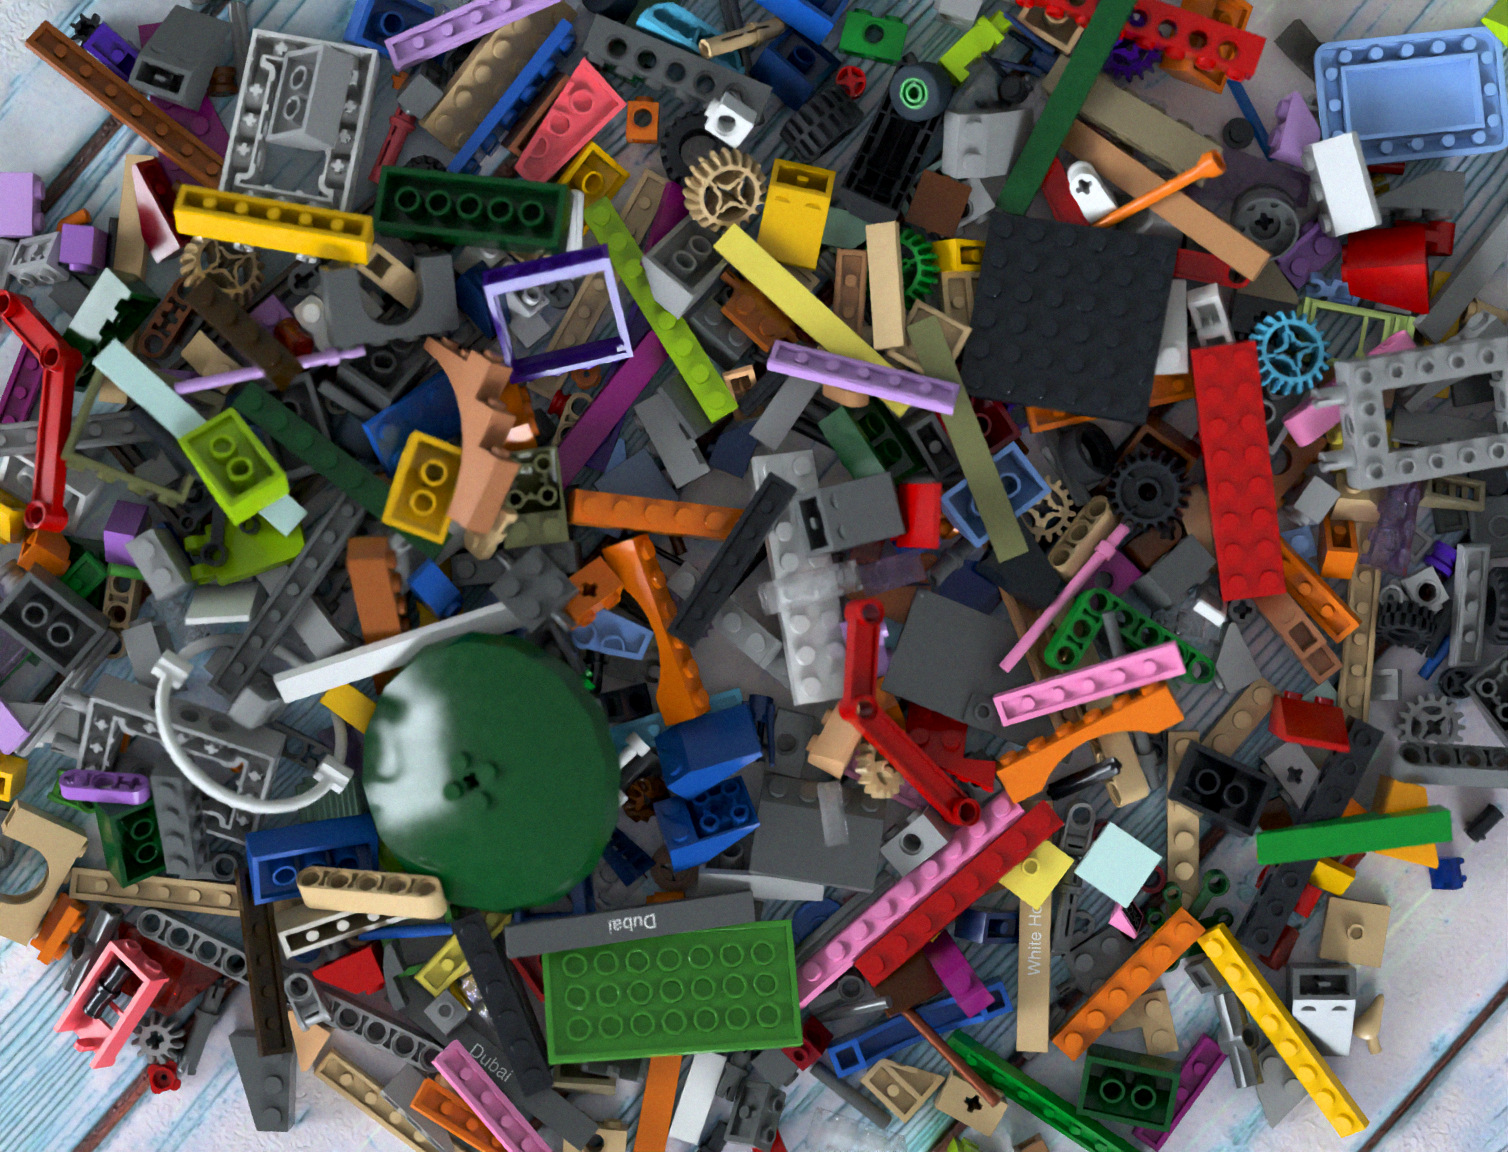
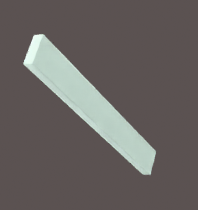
M116 339L92 362L177 440L207 422ZM288 494L259 511L285 537L308 513Z

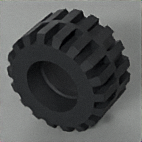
M840 84L833 85L820 92L800 108L784 124L779 135L803 164L812 163L847 137L860 124L864 113Z
M699 110V113L695 114L692 111L686 112V116L675 118L674 123L671 126H667L665 129L666 133L661 139L660 156L663 168L669 179L683 188L688 187L684 177L693 176L690 167L683 162L681 157L682 146L688 139L694 136L711 138L718 147V155L722 147L727 148L730 153L734 149V147L705 129L708 116L705 115L703 110ZM708 185L706 187L705 194H707V191L710 190V187Z
M1493 567L1488 576L1484 631L1489 643L1492 645L1508 646V567Z

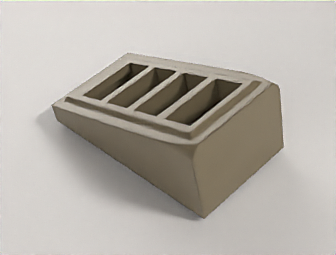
M1458 475L1418 480L1416 505L1429 508L1483 512L1485 510L1486 481ZM1443 487H1447L1446 495L1442 494ZM1456 488H1460L1459 498L1455 497ZM1468 489H1473V500H1468Z

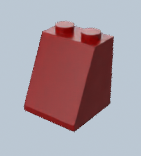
M1425 225L1361 230L1348 233V244L1342 245V261L1344 264H1341L1342 283L1348 282L1349 295L1419 314H1429V264Z

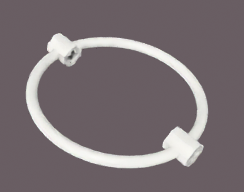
M224 633L201 638L189 644L177 654L169 649L164 651L151 670V673L161 678L156 694L157 723L170 755L179 768L198 787L229 805L259 813H283L297 810L317 801L329 789L338 794L343 791L354 774V770L344 764L348 748L347 727L345 720L329 708L335 732L334 756L327 753L313 773V778L318 780L319 783L309 791L283 800H259L227 790L208 778L188 758L175 736L169 713L171 686L179 689L194 667L188 662L192 657L215 647L235 646L243 634ZM277 644L271 653L294 668L309 664L298 654L280 644ZM325 691L319 692L321 697L325 693Z

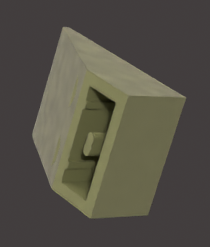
M557 446L511 451L510 458L520 464V467L504 499V503L518 514V518L515 522L507 523L503 529L506 532V536L503 539L504 549L569 541Z

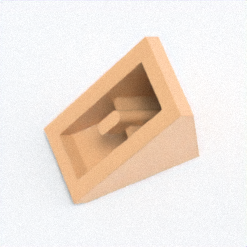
M753 365L722 373L724 383L736 403L757 383ZM763 403L750 416H746L739 408L732 411L735 422L762 415L764 412Z
M291 1007L288 1010V1017L300 1070L304 1072L313 1065L335 1030V1027L321 1021L310 1026L309 1031L303 1032L296 1021L293 1008Z

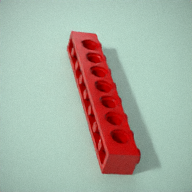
M1015 0L1016 4L1025 8L1032 9L1033 6L1046 9L1045 13L1057 19H1063L1064 16L1076 20V25L1085 29L1100 0H1085L1083 5L1074 6L1069 0ZM1138 0L1131 14L1141 15L1145 22L1144 26L1134 27L1128 20L1118 40H1123L1124 37L1136 41V46L1145 50L1157 48L1166 51L1165 55L1177 61H1183L1184 58L1196 62V67L1205 71L1217 69L1226 72L1225 76L1237 82H1243L1244 79L1250 80L1267 40L1265 37L1159 0ZM1163 24L1170 25L1174 29V36L1171 38L1163 37L1159 33V26ZM1189 36H1201L1204 40V47H1192L1189 43ZM1222 45L1230 46L1234 51V58H1223L1219 53V47Z

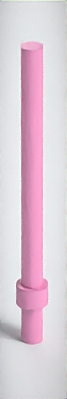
M1120 523L1106 540L1102 539L1094 548L1095 553L999 664L1005 672H1010L1105 560L1109 561L1116 553L1115 548L1130 532L1126 525Z

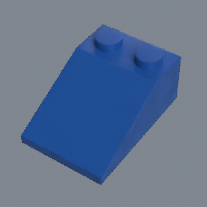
M357 0L342 41L353 46L378 50L379 57L392 61L384 40L445 13L418 0ZM447 51L432 59L442 66Z
M746 703L677 723L654 738L666 788L687 801H691L763 755L750 706Z

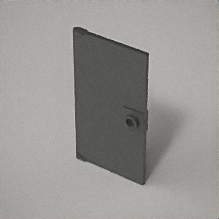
M917 586L880 690L1025 748L1034 738L1039 736L1046 738L1055 733L1049 714L1005 727L1002 725L993 700L994 694L1036 682L1025 654L1009 673L999 666L1002 660L1019 642L1014 625ZM1071 750L1060 762L1069 764L1073 750Z

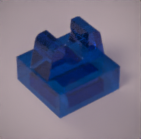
M1438 856L1439 864L1437 869L1428 867L1432 889L1457 890L1464 888L1463 882L1467 880V876L1461 874L1460 864L1464 863L1462 857Z

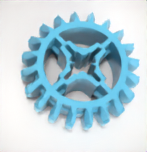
M1295 310L1289 311L1286 316L1282 311L1275 313L1274 318L1268 315L1263 319L1264 324L1258 323L1254 327L1257 334H1251L1248 339L1256 341L1259 371L1263 377L1261 379V386L1263 387L1270 382L1271 393H1275L1281 388L1283 396L1289 395L1291 390L1295 395H1300L1303 392V388L1309 391L1314 388L1313 382H1321L1323 376L1320 372L1325 373L1330 368L1323 362L1332 358V354L1324 351L1325 348L1331 346V342L1322 341L1321 339L1326 334V330L1322 329L1317 332L1315 327L1318 325V320H1313L1309 324L1306 323L1308 317L1305 313L1301 314L1298 319ZM1290 330L1302 336L1307 343L1299 342ZM1274 331H1277L1276 349L1267 353L1268 339ZM1287 348L1288 350L1291 349L1292 352L1300 351L1291 358L1290 356L1286 357L1285 354L1278 355ZM1310 353L1309 367L1301 376L1299 370L1302 368L1301 359L1304 355ZM1271 364H1278L1279 366H1281L1284 371V374H1287L1288 376H1284L1277 372L1271 366Z

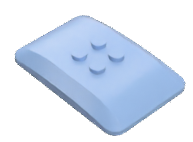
M1486 26L1328 42L1322 44L1314 53L1313 64L1321 140L1357 130L1366 166L1493 153L1501 151L1508 146V101L1502 43Z

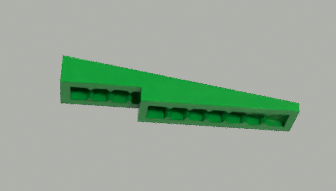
M1439 804L1381 815L1376 812H1369L1256 833L1258 864L1260 865L1453 841L1451 810Z

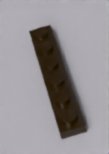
M249 868L234 869L258 1056L260 1058L293 1052L273 902L255 905Z

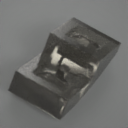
M1295 19L1274 42L1304 74L1315 82L1314 53L1325 42H1319L1301 19Z

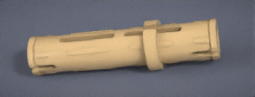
M773 17L760 23L756 21L749 22L744 28L708 39H702L699 42V52L704 59L709 60L712 57L733 52L747 46H761L764 41L781 35L785 31L784 23L778 17Z

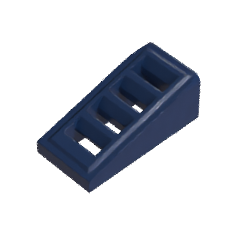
M615 827L611 835L612 840L607 843L602 857L623 884L628 887L656 863L628 836ZM615 844L620 848L618 851L612 848ZM624 854L628 859L625 860L621 855Z

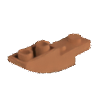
M1288 593L1251 598L1256 604L1259 614L1273 632L1282 639L1316 685H1320L1343 667V664L1326 644V639Z

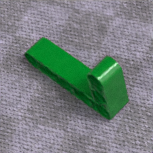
M1103 588L1085 589L1077 596L1044 652V660L1052 669L1070 670L1076 667L1100 627L1106 630L1101 613L1113 609L1115 616L1119 611L1125 616L1124 625L1121 628L1119 627L1122 641L1137 651L1176 640L1186 668L1184 674L1177 675L1176 677L1188 684H1206L1215 675L1214 663L1207 656ZM1093 594L1100 601L1096 611L1091 608L1089 603L1090 597ZM1076 621H1080L1083 625L1084 631L1080 637H1077L1073 631ZM1145 628L1150 632V641L1147 644H1144L1141 640V633ZM1061 647L1067 652V660L1063 664L1057 659V652ZM1196 662L1201 667V673L1198 678H1195L1192 673V667Z

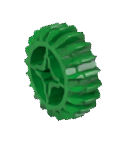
M899 228L900 245H906L915 255L913 259L905 258L904 253L901 252L905 308L911 310L916 299L926 303L923 294L930 296L934 294L929 286L931 283H939L938 279L933 277V273L938 272L941 268L933 265V262L939 256L936 253H930L934 245L931 242H924L926 237L923 234L917 233L915 235L912 229L907 228L903 231L902 228ZM867 267V281H866V288H867V290H866V295H865V296L871 298V296H870V282H869V267Z

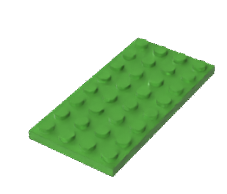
M791 919L749 922L542 954L549 1064L800 1047L803 1045Z

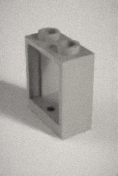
M154 616L144 617L129 622L130 628L121 631L138 685L157 691L161 678L151 673V670L166 649L175 654L176 651L166 621H155ZM186 681L183 682L179 689L171 686L170 695L173 696L188 691Z

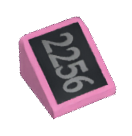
M1132 900L1127 909L1115 902L1108 923L1135 939L1144 916L1134 900Z

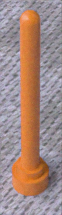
M1216 149L1208 151L1201 155V160L1197 161L1195 167L1094 222L1092 227L1108 229L1203 176L1205 178H1215L1226 171L1223 157Z

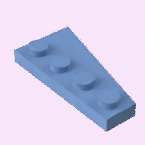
M606 608L596 613L597 617L586 627L582 628L580 625L573 631L568 632L576 648L636 660L643 659L654 635L652 629L614 611L606 610ZM525 626L518 628L514 636L526 638L524 633L528 629Z

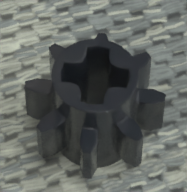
M81 13V20L76 24H70L75 29L76 34L70 39L75 43L82 41L80 47L85 51L88 50L82 45L88 39L86 37L89 35L88 29L92 27L96 30L100 25V16L96 13L92 15L91 19Z

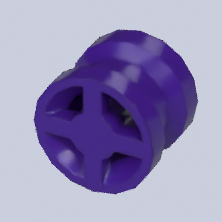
M1436 540L1433 545V552L1431 555H1426L1423 562L1427 566H1433L1437 573L1450 578L1453 573L1452 568L1456 563L1457 550L1442 541Z

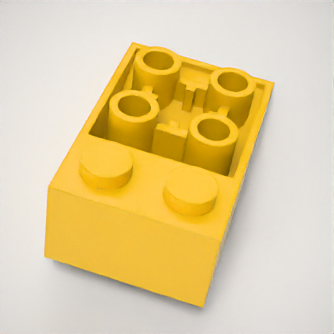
M778 158L774 159L757 244L778 263L815 271L836 171Z

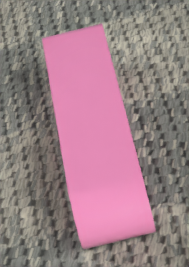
M1401 330L1388 337L1364 356L1416 348L1417 346L1408 332ZM1336 377L1321 388L1336 386ZM1309 396L1289 411L1281 421L1297 445L1303 447L1315 441L1341 421L1339 405L1314 409L1311 400L1322 398Z

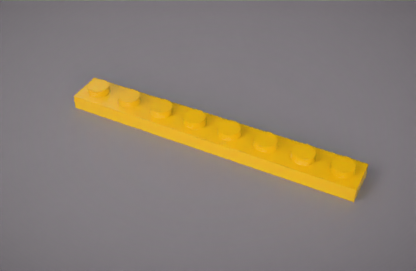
M1224 922L1207 929L1196 941L1340 1137L1343 1138L1365 1130L1370 1121Z

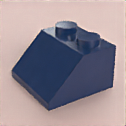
M790 26L765 48L749 73L759 82L773 87L771 92L780 98L786 106L797 112L813 98L842 62L821 44L817 45Z

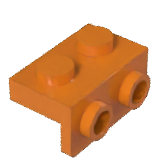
M62 892L53 910L44 919L39 935L30 942L33 947L41 951L36 959L46 965L55 960L60 961L70 947L68 941L73 933L77 934L85 924L87 918L84 915L89 906L78 899L69 898L68 893Z

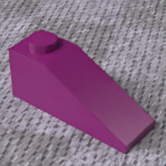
M946 929L940 932L933 943L929 941L922 947L940 979L969 1019L995 1001Z

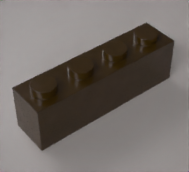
M208 276L184 298L204 321L281 391L304 370L297 358Z

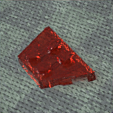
M122 919L118 928L119 940L132 939L141 946V950L150 959L158 962L162 967V971L170 978L168 982L163 984L149 1007L166 1016H172L222 976V973L143 936L137 929V926ZM133 973L120 990L133 998L143 981Z

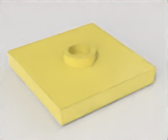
M1046 840L1004 876L999 883L1035 910H1038L1075 860Z

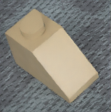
M202 330L197 332L180 353L202 377L247 368ZM239 383L216 388L227 395L231 394Z
M1336 472L1331 487L1340 492L1341 495L1329 510L1331 520L1393 523L1391 493L1383 487L1366 490L1349 487L1347 473Z

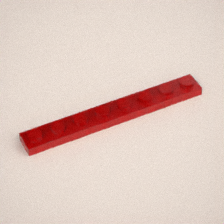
M1043 799L854 962V965L873 988H876L1064 826L1065 823Z

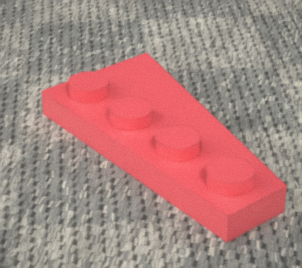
M585 57L579 62L513 167L524 180L546 182L627 105Z

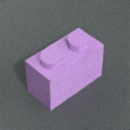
M0 172L1 238L25 239L39 236L41 231H44L45 216L41 212V200L45 199L46 189L45 183L41 181L40 176L34 173Z

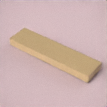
M891 221L866 225L874 350L884 351L908 347L899 222Z

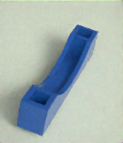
M1000 975L982 981L995 1001L970 1019L951 994L913 1008L938 1034L984 1022L1014 1010ZM900 1013L890 1019L887 1018L831 1040L827 1051L839 1079L865 1069L899 1050L925 1040V1038Z

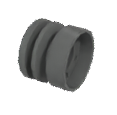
M1257 183L1246 187L1235 198L1231 206V225L1271 252L1272 256L1268 260L1269 262L1283 257L1293 248L1299 236V220L1293 198L1284 188L1273 183ZM1267 213V221L1265 222L1260 220V214Z

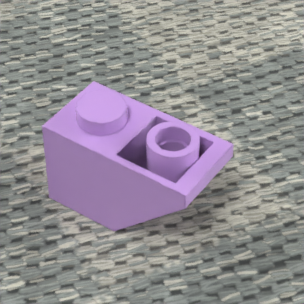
M1293 91L1277 104L1275 117H1278L1276 127L1272 129L1268 138L1267 145L1270 146L1268 158L1304 168L1301 160V155L1304 153L1302 147L1319 142L1321 130L1301 94Z

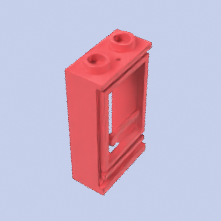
M132 939L112 940L108 943L53 1028L57 1033L73 1030L81 1038L76 1040L73 1047L79 1052L93 1050L96 1053L89 1064L92 1069L113 1066L116 1061L115 1057L163 984L170 979L162 971L161 965L155 960L150 959L141 950V946ZM121 959L143 983L124 1012L113 1001L110 1002L109 1006L120 1016V1019L112 1028L102 1017L98 1019L89 1017L83 1011V1006L97 990L96 985L99 980L106 978L117 960Z

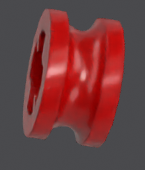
M558 389L551 401L547 414L552 415L555 413L558 415V419H561L566 403L572 394L564 395L563 390Z

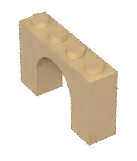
M16 798L1 825L3 834L38 850L47 861L46 871L42 880L32 890L18 895L0 893V935L27 947L31 938L36 939L43 926L41 921L46 911L51 912L58 900L56 893L61 884L66 885L70 880L72 865L77 857L81 858L84 855L89 842L83 828Z

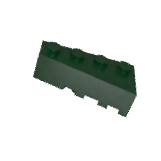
M106 267L62 337L72 348H76L81 352L83 359L82 367L75 376L74 391L84 393L87 390L97 368L92 363L94 359L114 339L124 345L161 301L137 275Z

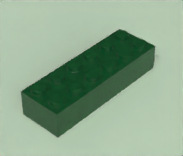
M382 165L373 215V228L382 237L552 256L566 252L575 196L568 185Z

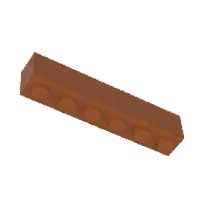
M388 536L349 538L346 562L365 645L412 631L411 619L405 618L407 613L406 596L400 595L402 591V576L400 572L396 573L395 568H397L396 549L390 548ZM402 666L372 675L377 696L382 694L387 680Z

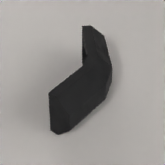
M902 61L898 62L866 136L837 194L851 215L871 224L896 220L945 114L944 110L936 117L916 122L907 120L897 113L892 105L889 93L890 83L895 73L902 67L909 65ZM951 84V85H952V96H953V94H954V92H955L957 86Z

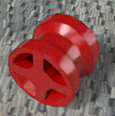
M856 66L843 67L836 76L835 85L840 84L849 96L856 100L865 91V73Z

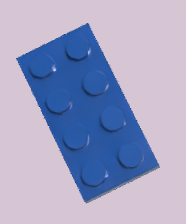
M444 369L362 424L387 478L394 480L398 463L409 434L418 431L443 442L462 432V419L457 396Z

